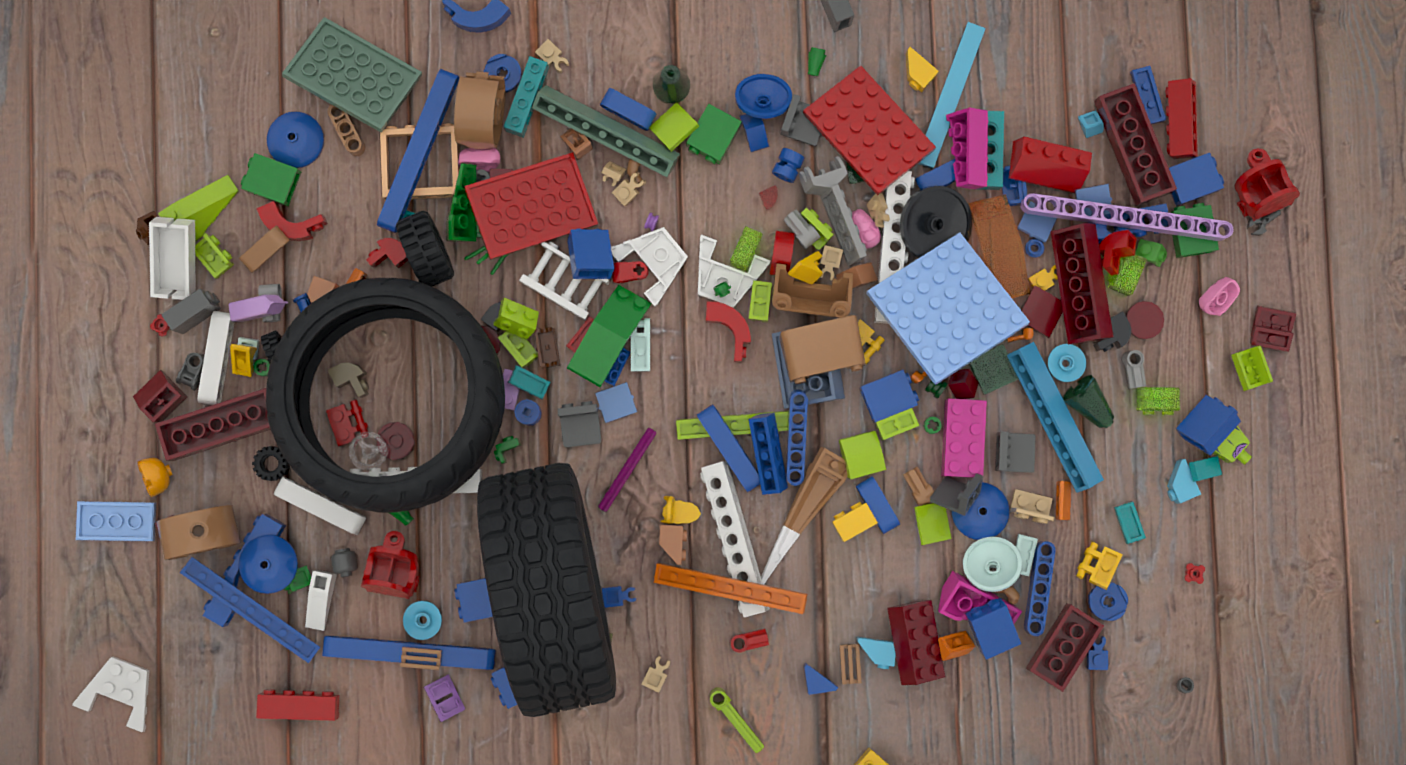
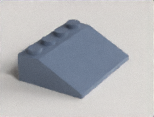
M781 332L772 334L784 409L789 408V396L792 391L797 389L805 392L808 398V405L845 399L840 369L809 376L805 383H790L779 339ZM796 395L793 402L800 404L803 402L804 397Z

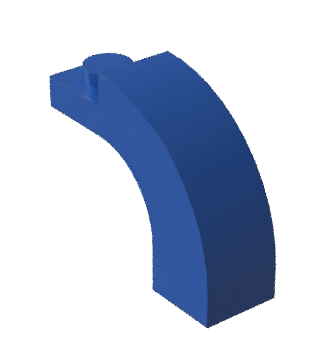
M442 0L444 11L453 16L451 18L453 24L469 32L481 33L493 30L504 23L511 15L510 9L500 0H491L484 9L475 12L462 9L453 0Z

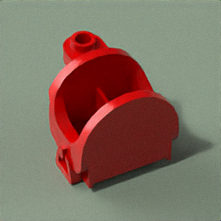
M1261 148L1250 151L1247 157L1250 169L1237 179L1234 187L1240 199L1237 202V206L1244 217L1250 216L1255 221L1289 205L1291 206L1294 200L1300 196V192L1292 184L1286 168L1280 159L1271 160L1267 152Z
M391 531L387 533L383 545L370 548L361 587L365 588L367 592L410 599L413 593L417 592L420 576H418V556L404 549L405 538L400 532ZM393 538H398L396 542H391Z

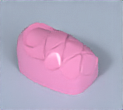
M496 148L464 149L459 153L458 165L460 167L462 163L476 165V170L482 169L490 172V169H496L500 164V153Z
M862 209L852 212V220L859 229L861 242L865 244L866 249L875 247L881 240L879 228L875 225L873 219Z
M1229 277L1218 280L1200 297V308L1207 314L1221 316L1238 297L1240 292L1238 283Z

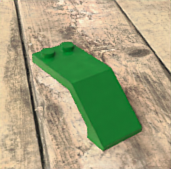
M618 285L593 320L567 369L601 387L626 342L652 303Z

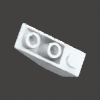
M321 570L313 571L308 593L305 627L325 631L337 574Z

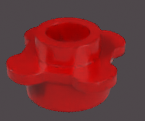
M161 314L157 315V318L150 325V328L158 332L161 337H165L170 329Z
M1192 563L1187 564L1185 581H1194L1197 584L1203 583L1205 567L1203 565L1194 566Z

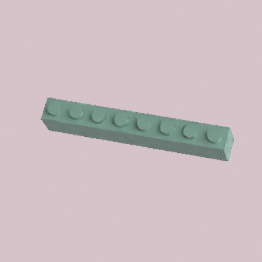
M547 85L540 89L536 95L532 109L665 177H668L673 171L680 153L674 150L671 152L666 146Z

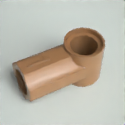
M915 467L903 474L913 492L912 496L917 505L929 504L934 490L930 484H927L919 468Z

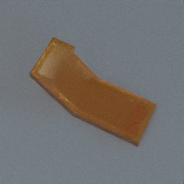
M1006 194L969 203L972 220L983 251L985 265L1011 298L1030 294L1023 245Z

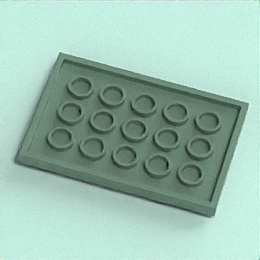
M325 17L282 72V77L381 133L422 76V72Z

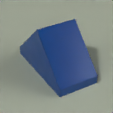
M748 114L741 115L740 120L742 121L750 151L754 152L769 147L762 119Z
M807 663L803 665L808 695L831 692L838 689L837 685Z

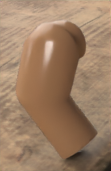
M632 159L629 160L627 174L630 178L634 173H638V168L641 165ZM640 175L636 178V181L638 183L642 181Z
M1013 586L1002 591L993 592L1004 593L1008 597L1010 604H1016L1020 598L1019 593Z

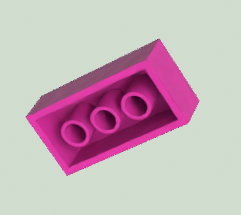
M949 398L945 400L941 476L974 478L976 473L983 476L987 401Z

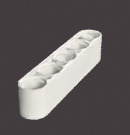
M213 311L211 315L198 390V403L215 405L221 402L234 329V322L230 320V313Z
M283 476L274 492V495L355 535L359 534L366 520L365 516Z

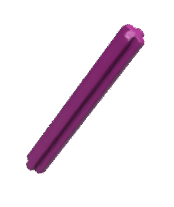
M647 428L598 505L599 509L604 512L608 511L654 439L656 431Z

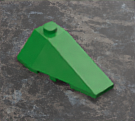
M465 163L460 165L446 221V241L476 242V220L464 186L476 183V165Z

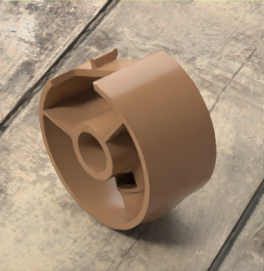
M477 71V73L466 72V77H460L454 112V135L457 144L472 149L497 148L502 133L505 111L504 76L488 75L489 72Z
M233 505L193 511L157 521L165 560L183 558L188 555L214 549H223L241 543Z

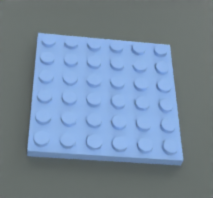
M961 233L953 236L875 285L866 293L935 385L1030 323Z

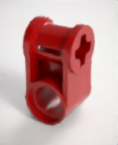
M641 261L613 263V283L643 280L649 274L648 267ZM638 266H641V268L644 269V271L641 272V275H638V273L635 272V270H638Z

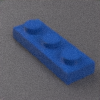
M1151 66L1132 70L1130 73L1133 83L1136 85L1151 125L1165 121V113Z

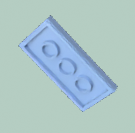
M77 501L76 540L155 541L156 503Z

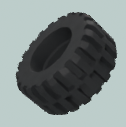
M420 211L400 219L396 223L398 236L418 281L432 287L452 279L454 276L453 266L430 214L427 211Z

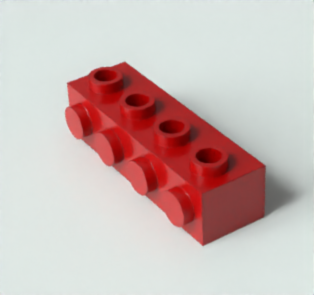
M1191 78L1168 81V87L1165 90L1169 106H1166V115L1169 117V124L1166 126L1167 135L1169 136L1167 153L1173 159L1198 157L1196 82Z
M266 689L264 693L257 695L256 718L335 721L339 718L340 695H334V691H322V694H314L315 691L306 690L303 691V694H295V690H283V693H276L274 689Z

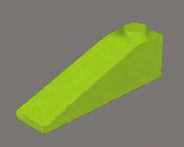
M226 175L176 201L158 214L160 217L174 218V221L176 219L195 220L196 242L203 237L211 223L215 222L216 217L227 207L239 190L230 176Z

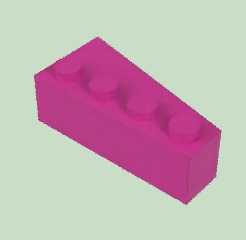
M969 107L947 114L946 120L950 122L951 127L948 129L949 137H952L953 140L951 153L955 156L956 160L953 163L956 186L968 189L987 187L988 111Z

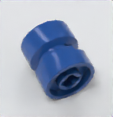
M783 148L778 157L780 162L775 164L772 174L786 182L794 183L798 175L797 169L801 168L805 158L791 149Z
M522 400L515 407V417L524 425H535L542 417L540 406L532 400Z

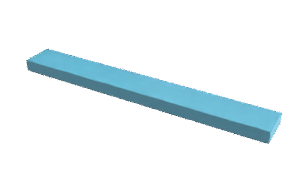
M970 22L965 27L926 132V137L936 146V149L918 164L931 169L935 166L950 126V122L946 120V115L955 112L986 29Z

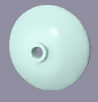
M986 537L977 540L967 549L963 558V569L969 582L978 589L998 592L1009 588L1017 581L1022 570V559L1018 549L1011 542L999 537ZM996 568V571L992 572L990 569Z

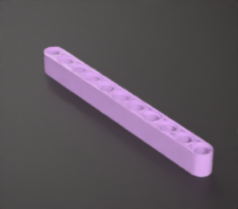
M1034 193L1028 194L1020 204L1022 211L1027 214L1214 241H1222L1233 234V226L1227 221ZM1028 199L1034 201V208L1027 206L1026 201ZM1046 202L1053 204V211L1046 208ZM1065 205H1070L1073 208V213H1067ZM1084 208L1091 209L1092 216H1087L1084 213ZM1104 210H1107V211L1110 212V214H1111V218H1110V219H1107V218L1104 217V215H1103ZM1123 213L1130 216L1129 222L1123 220ZM1142 216H1146L1149 219L1148 225L1142 222ZM1161 219L1167 220L1168 227L1162 226ZM1181 221L1187 224V230H1183L1180 227ZM1200 224L1206 227V233L1200 231ZM1219 227L1224 228V236L1219 233Z

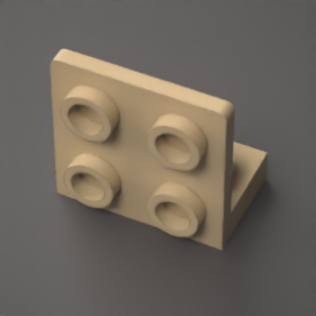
M1014 489L1009 512L1014 513L1013 516L1017 518L1028 519L1033 517L1032 521L1047 524L1048 521H1054V517L1049 516L1053 498Z

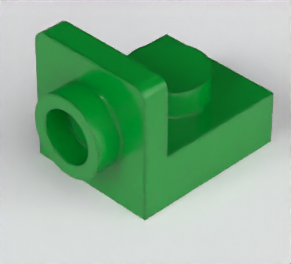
M307 565L297 569L293 581L283 589L284 591L291 594L310 585L311 575Z

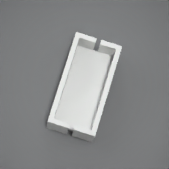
M155 217L149 222L150 297L168 299L172 295V299L183 300L196 291L195 220L176 219L174 221V218Z

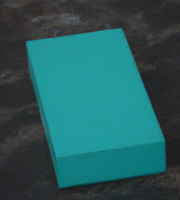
M515 365L507 383L539 399H543L551 382Z
M1218 456L1189 463L1193 482L1222 475Z
M1131 501L1114 507L1126 544L1145 539L1146 536L1134 502Z

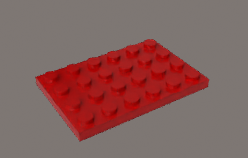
M859 66L803 110V114L877 196L936 149V146L862 66Z
M573 152L464 186L490 260L569 235L571 229L584 230L598 225Z

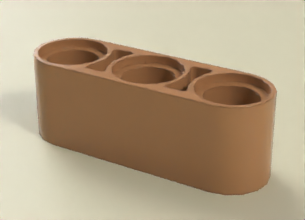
M329 105L328 115L345 148L351 155L361 156L365 151V144L352 118L344 111H342L340 116L335 117L334 113L338 108ZM345 126L351 127L348 133L342 132ZM359 142V147L356 150H351V145Z
M275 226L239 259L253 273L290 240L278 226Z

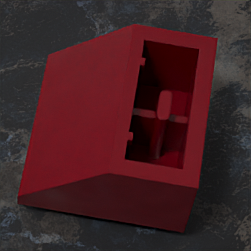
M162 370L157 372L133 396L139 409L153 423L164 421L188 397Z

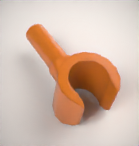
M1024 328L1023 335L1007 338L1008 343L1022 339H1032L1033 328Z
M916 370L910 378L914 383L918 384L927 374L925 371L921 374Z

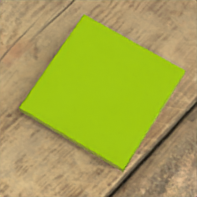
M935 503L914 507L921 545L952 539L946 508Z

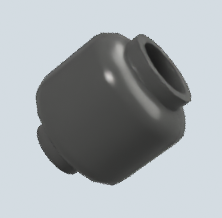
M350 548L335 550V554L331 556L333 572L340 574L341 578L352 576V572L358 569L356 554L354 551H350Z

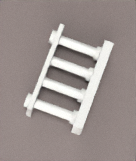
M550 241L548 244L543 242L541 245L546 251L534 271L528 276L523 274L519 281L586 321L590 316L587 312V306L601 283L609 285V280L595 279L582 302L577 305L573 304L571 296L582 279H573L564 294L562 293L561 296L554 292L556 290L555 286L570 263V257L559 251V247ZM552 254H555L562 258V261L549 283L543 286L538 283V277Z

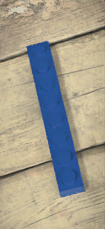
M191 557L180 571V574L307 663L312 660L320 649V646L195 558Z

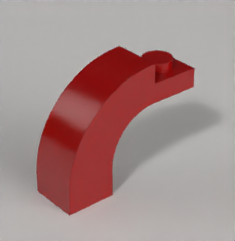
M275 201L256 208L262 222L268 229L271 230L278 226L291 241L313 239L311 231H320L328 224L322 214L299 223L289 222L284 218L279 204Z
M707 301L706 323H720L732 331L735 338L734 362L742 363V358H746V347H743V344L751 343L750 330L745 319L737 310L729 305Z

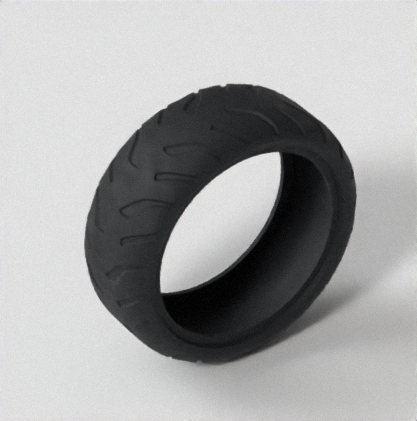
M370 278L358 280L335 288L312 302L287 328L275 349V354L272 356L267 375V417L271 432L283 457L298 476L321 494L347 506L365 511L393 513L418 509L436 503L455 492L477 472L491 453L502 425L505 410V385L502 368L495 348L481 325L455 299L436 288L409 279ZM400 318L430 325L444 333L457 345L465 364L468 379V396L465 412L457 431L449 443L436 456L411 471L391 476L373 477L344 470L325 452L317 439L311 421V386L323 357L344 335L357 327L373 321Z

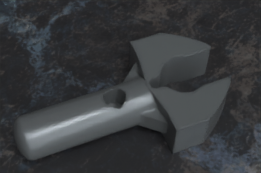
M1275 211L1255 221L1252 218L1249 219L1247 228L1254 224H1260L1258 230L1251 233V235H1262L1267 231L1265 229L1266 224L1280 216L1281 211Z

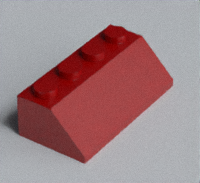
M1023 136L1013 141L1009 179L1075 194V190L1082 188L1090 172L1092 152Z

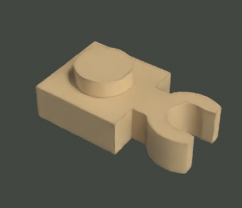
M549 39L535 51V54L542 61L548 62L549 66L553 63L556 71L562 73V69L559 68L560 63H565L566 66H569L567 59L559 57L562 51Z
M634 173L630 178V182L625 179L612 192L624 206H627L639 194L636 188L642 187L646 183V180H642L640 183L636 181L639 173Z
M875 193L866 205L871 219H875V225L883 228V221H890L889 215L885 213L888 207L883 193H880L878 196Z
M828 245L824 246L820 264L825 265V268L821 270L823 274L820 278H823L824 272L828 271L831 274L830 280H833L835 276L833 267L839 268L844 249Z
M660 655L655 661L656 668L649 667L641 684L658 693L667 677L663 670L667 669L670 665V660L665 665H660Z

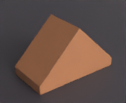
M573 129L560 136L577 160L593 149L587 137Z
M871 262L854 266L835 275L836 279L840 280L844 272L853 273L852 290L878 281Z

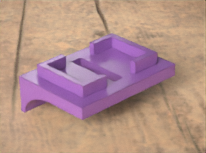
M449 674L423 687L440 722L465 710ZM452 693V697L436 704V700Z

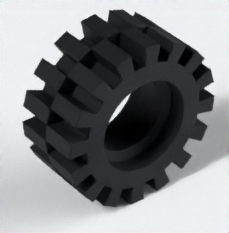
M276 330L261 336V344L270 363L272 356L275 354V349L281 340V335Z
M263 447L253 457L255 459L252 462V465H254L253 471L263 480L277 481L288 473L287 469H290L289 463L283 457L279 447ZM269 456H274L278 460V467L274 471H268L265 468L264 462Z

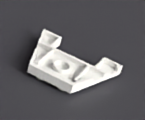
M664 227L611 247L612 255L618 262H621L635 251L659 280L644 293L654 307L658 305L688 258Z
M701 235L698 295L734 308L751 288L753 281L760 277L771 261L754 255L748 273L711 260L717 240ZM727 281L728 285H731L728 295L722 298L719 295H714L715 291L713 288L718 284Z
M113 656L82 691L72 706L89 712L92 710L99 693L133 706L126 726L140 732H145L149 670Z

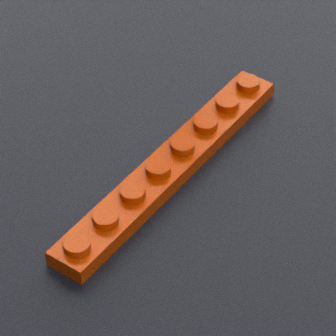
M662 563L656 564L653 582L799 614L805 613L808 595L806 593Z

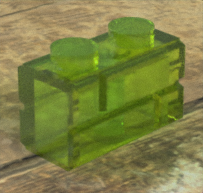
M745 226L730 259V264L747 271L763 234Z
M1136 254L1135 256L1121 257L1118 275L1111 276L1109 274L1107 279L1110 282L1108 288L1126 296L1132 295L1147 259Z
M1175 387L1137 388L1136 410L1142 411L1143 415H1154V411H1162V415H1174V411L1180 410V389Z

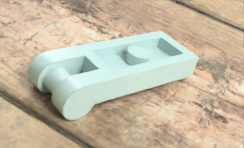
M650 318L641 320L631 335V372H650ZM637 328H644V333H637Z

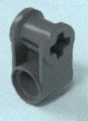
M195 352L188 354L177 375L176 383H183L194 391L199 387L204 354ZM198 356L200 364L196 367L194 359Z

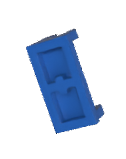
M1005 166L1003 168L1002 187L1004 207L1020 206L1021 201L1027 196L1026 182L1009 179L1010 166Z

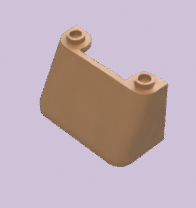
M776 264L772 304L776 309L838 318L846 317L850 313L852 303L853 273L844 272L840 280L833 278L832 285L808 284L802 281H795L794 277H791L786 271V265Z
M856 315L793 328L780 333L779 339L790 383L801 384L805 383L806 379L812 375L843 368L851 369L853 372L863 369L862 366H865Z

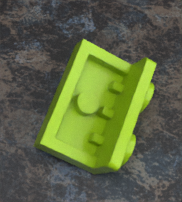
M805 208L801 212V216L819 233L821 238L812 244L819 251L832 239L833 234L831 232L833 230L827 223L822 224L818 220L819 215L811 209L809 211Z
M205 233L203 235L204 238L195 245V255L212 276L217 279L234 265L231 261L233 257L226 249L222 250L219 244L221 243L214 235L210 236Z
M504 298L501 301L499 315L493 325L501 330L528 339L536 330L539 312Z
M1261 346L1231 355L1243 391L1273 382Z

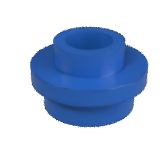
M1031 239L1025 245V252L1028 256L1037 258L1043 254L1044 244L1038 239ZM1032 245H1035L1037 247L1036 252H1033L1031 250Z

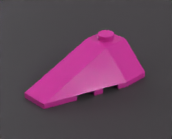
M952 571L942 587L938 612L953 620H967L965 613L969 612L972 608L983 606L990 600L1000 597L992 592L978 589L966 577ZM1002 599L1007 605L1012 621L1015 624L1022 610Z

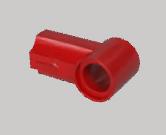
M766 629L734 635L730 639L729 645L733 651L738 653L767 646L769 642ZM737 638H741L744 641V645L740 649L734 647V640Z

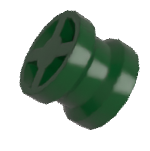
M931 380L926 386L925 391L927 393L931 392L938 399L948 383L941 381L935 385Z

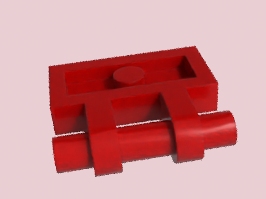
M357 400L350 401L352 409L348 411L345 404L326 410L338 447L357 441L355 434L357 432H360L362 438L369 436L367 430L369 427L367 422H364L363 410ZM351 416H355L357 426L353 427L350 419Z

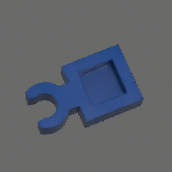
M621 586L602 588L605 608L623 606V600L629 602L636 601V598L628 596L630 591H635V587H629L625 591H622Z
M1101 636L1099 644L1094 642L1092 645L1093 650H1089L1087 653L1088 670H1108V650H1103L1106 644L1104 636Z

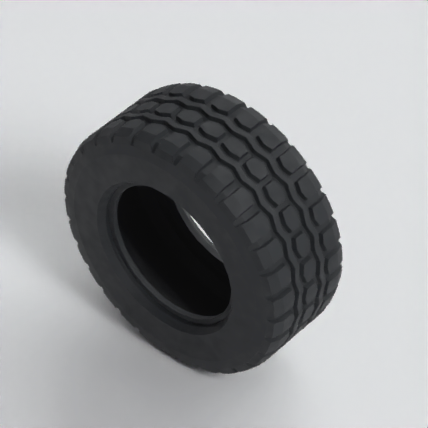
M555 463L545 465V468L540 466L535 467L534 470L530 468L517 471L516 473L510 472L505 475L500 474L485 478L479 482L477 494V516L482 560L504 668L521 713L528 717L548 715L549 712L557 713L560 710L579 708V705L580 707L590 706V703L591 705L608 702L615 697L616 693L615 664L589 526L579 484L570 464Z

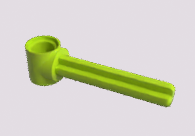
M720 687L712 689L709 695L712 706L717 711L721 710L755 753L760 752L764 748L763 743L731 705V699L726 694V691ZM721 693L724 699L721 702H715L713 696Z

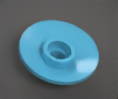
M1062 344L1055 347L1049 354L1048 369L1057 380L1072 382L1080 378L1084 373L1086 358L1082 350L1077 346ZM1063 360L1068 361L1069 365L1067 367L1062 365Z
M418 601L411 604L403 616V626L406 632L418 640H426L437 634L442 624V616L439 609L428 601ZM422 616L427 618L426 623H421L420 618Z

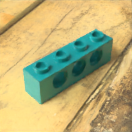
M529 56L504 124L506 132L524 138L534 109H532L538 91L542 89L549 71L548 62Z
M988 111V128L993 130V135H988L987 146L992 148L993 154H987V165L992 167L993 172L987 173V187L979 188V190H1000L1003 187L1004 111Z

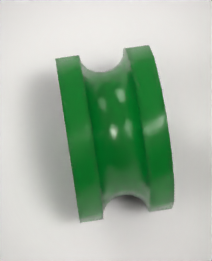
M258 359L253 365L254 372L259 376H267L270 362L265 359ZM266 363L265 367H267V370L260 372L259 365Z
M937 417L927 418L923 425L924 430L929 434L938 433L942 427L940 419ZM930 420L937 422L938 426L935 427L937 428L935 431L927 426L930 424Z

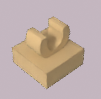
M609 161L602 171L605 174L603 181L605 182L608 177H611L613 179L612 186H615L624 176L626 169Z

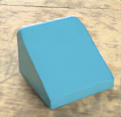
M1096 110L1078 116L1086 138L1104 131V123Z

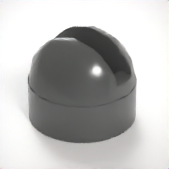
M1185 677L1178 680L1176 687L1179 692L1186 694L1193 691L1194 683L1190 678Z

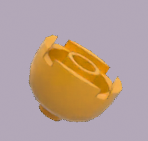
M146 458L137 461L149 496L153 497L164 492L170 484L169 476L173 475L169 464L165 466L162 460L158 458Z

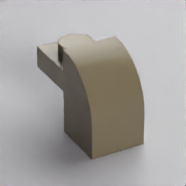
M341 363L328 369L336 387L341 388L351 383L358 397L363 398L369 395L367 391L369 386L365 379H361V377L367 375L362 367L352 363Z

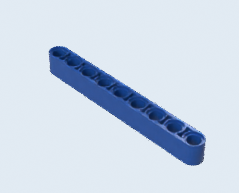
M443 69L439 70L379 215L378 227L394 233L397 232L396 223L404 218L459 82L458 75Z
M324 636L322 656L401 663L402 647L442 650L441 666L493 670L495 665L496 649L341 636ZM407 652V655L437 658V654ZM406 659V663L436 665L437 663Z

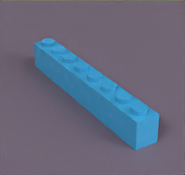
M1032 342L1008 354L1007 357L1076 493L1089 489L1103 481L1104 479L1035 343Z

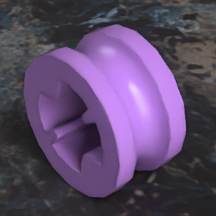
M650 212L644 228H650L651 231H654L659 215L653 216V213Z

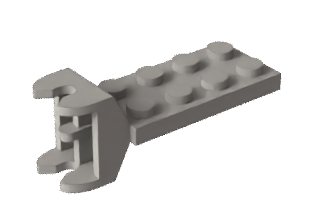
M837 156L834 157L835 162H829L830 172L825 173L824 169H820L819 175L814 177L811 169L807 166L804 167V172H799V178L806 194L820 195L841 249H844L843 255L849 267L866 257L867 250L859 237V229L852 220V211L846 205L845 194L838 185L848 173L842 159Z

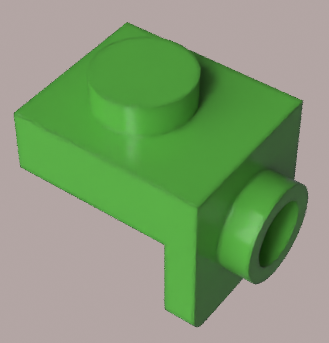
M1140 239L1134 257L1154 263L1155 266L1160 267L1162 262L1166 260L1167 251L1160 243Z

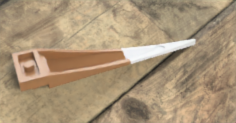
M820 447L813 462L808 466L804 480L799 487L762 573L761 580L763 585L799 535L845 482L848 476L845 459L824 447Z

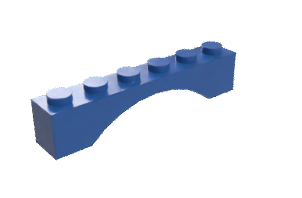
M268 514L259 515L253 523L255 527L252 532L247 533L243 540L245 544L242 549H238L233 557L234 563L225 570L223 574L225 576L224 579L237 588L241 576L239 572V557L244 547L251 540L259 536L275 535L280 537L287 526L286 524ZM213 597L212 600H208L205 604V612L202 616L221 627L229 625L236 612Z

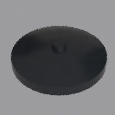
M945 186L922 188L909 198L902 210L900 218L901 237L906 248L917 258L922 257L958 233H961L967 242L971 236V210L964 197L952 188Z

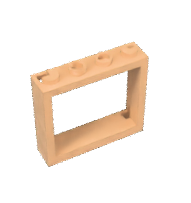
M442 124L437 134H451L453 186L415 188L411 200L453 197L460 169L458 165L460 144H457L455 141L454 124ZM406 125L401 129H397L396 126H387L382 133L380 132L382 197L385 200L390 191L388 137L412 136L416 127L414 125Z

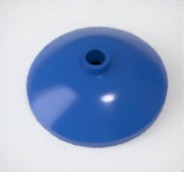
M756 74L745 78L738 84L735 91V100L738 107L744 113L755 118L768 119L777 117L788 110L792 100V91L789 85L777 76Z
M288 112L279 116L271 124L267 133V147L271 156L276 161L295 168H302L313 163L321 154L324 146V134L321 126L313 117L303 112ZM295 134V138L290 140V135Z
M982 482L981 493L966 515H961L952 510L951 513L955 526L963 535L979 540L997 536L1005 528L1010 510L1008 501L1002 491L991 484ZM982 507L986 510L984 515H981L979 512Z
M263 535L254 538L244 547L239 557V572L243 581L251 589L260 593L269 594L283 590L293 581L297 573L298 559L296 552L288 541L279 536ZM263 561L268 563L267 568L262 567Z

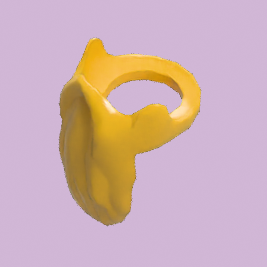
M673 496L663 497L667 504L663 507L662 515L664 520H660L662 523L688 524L696 521L701 515L698 507L693 503L681 500L675 501Z

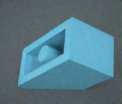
M1186 459L1177 460L1167 485L1169 489L1167 493L1172 502L1180 504L1201 495L1196 481L1193 482L1191 471Z
M857 637L856 641L872 662L878 664L877 668L889 669V666L895 665L896 653L893 641Z

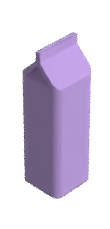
M261 295L229 303L230 320L232 322H244L276 315L282 311L284 305L288 304V301H283L278 295Z

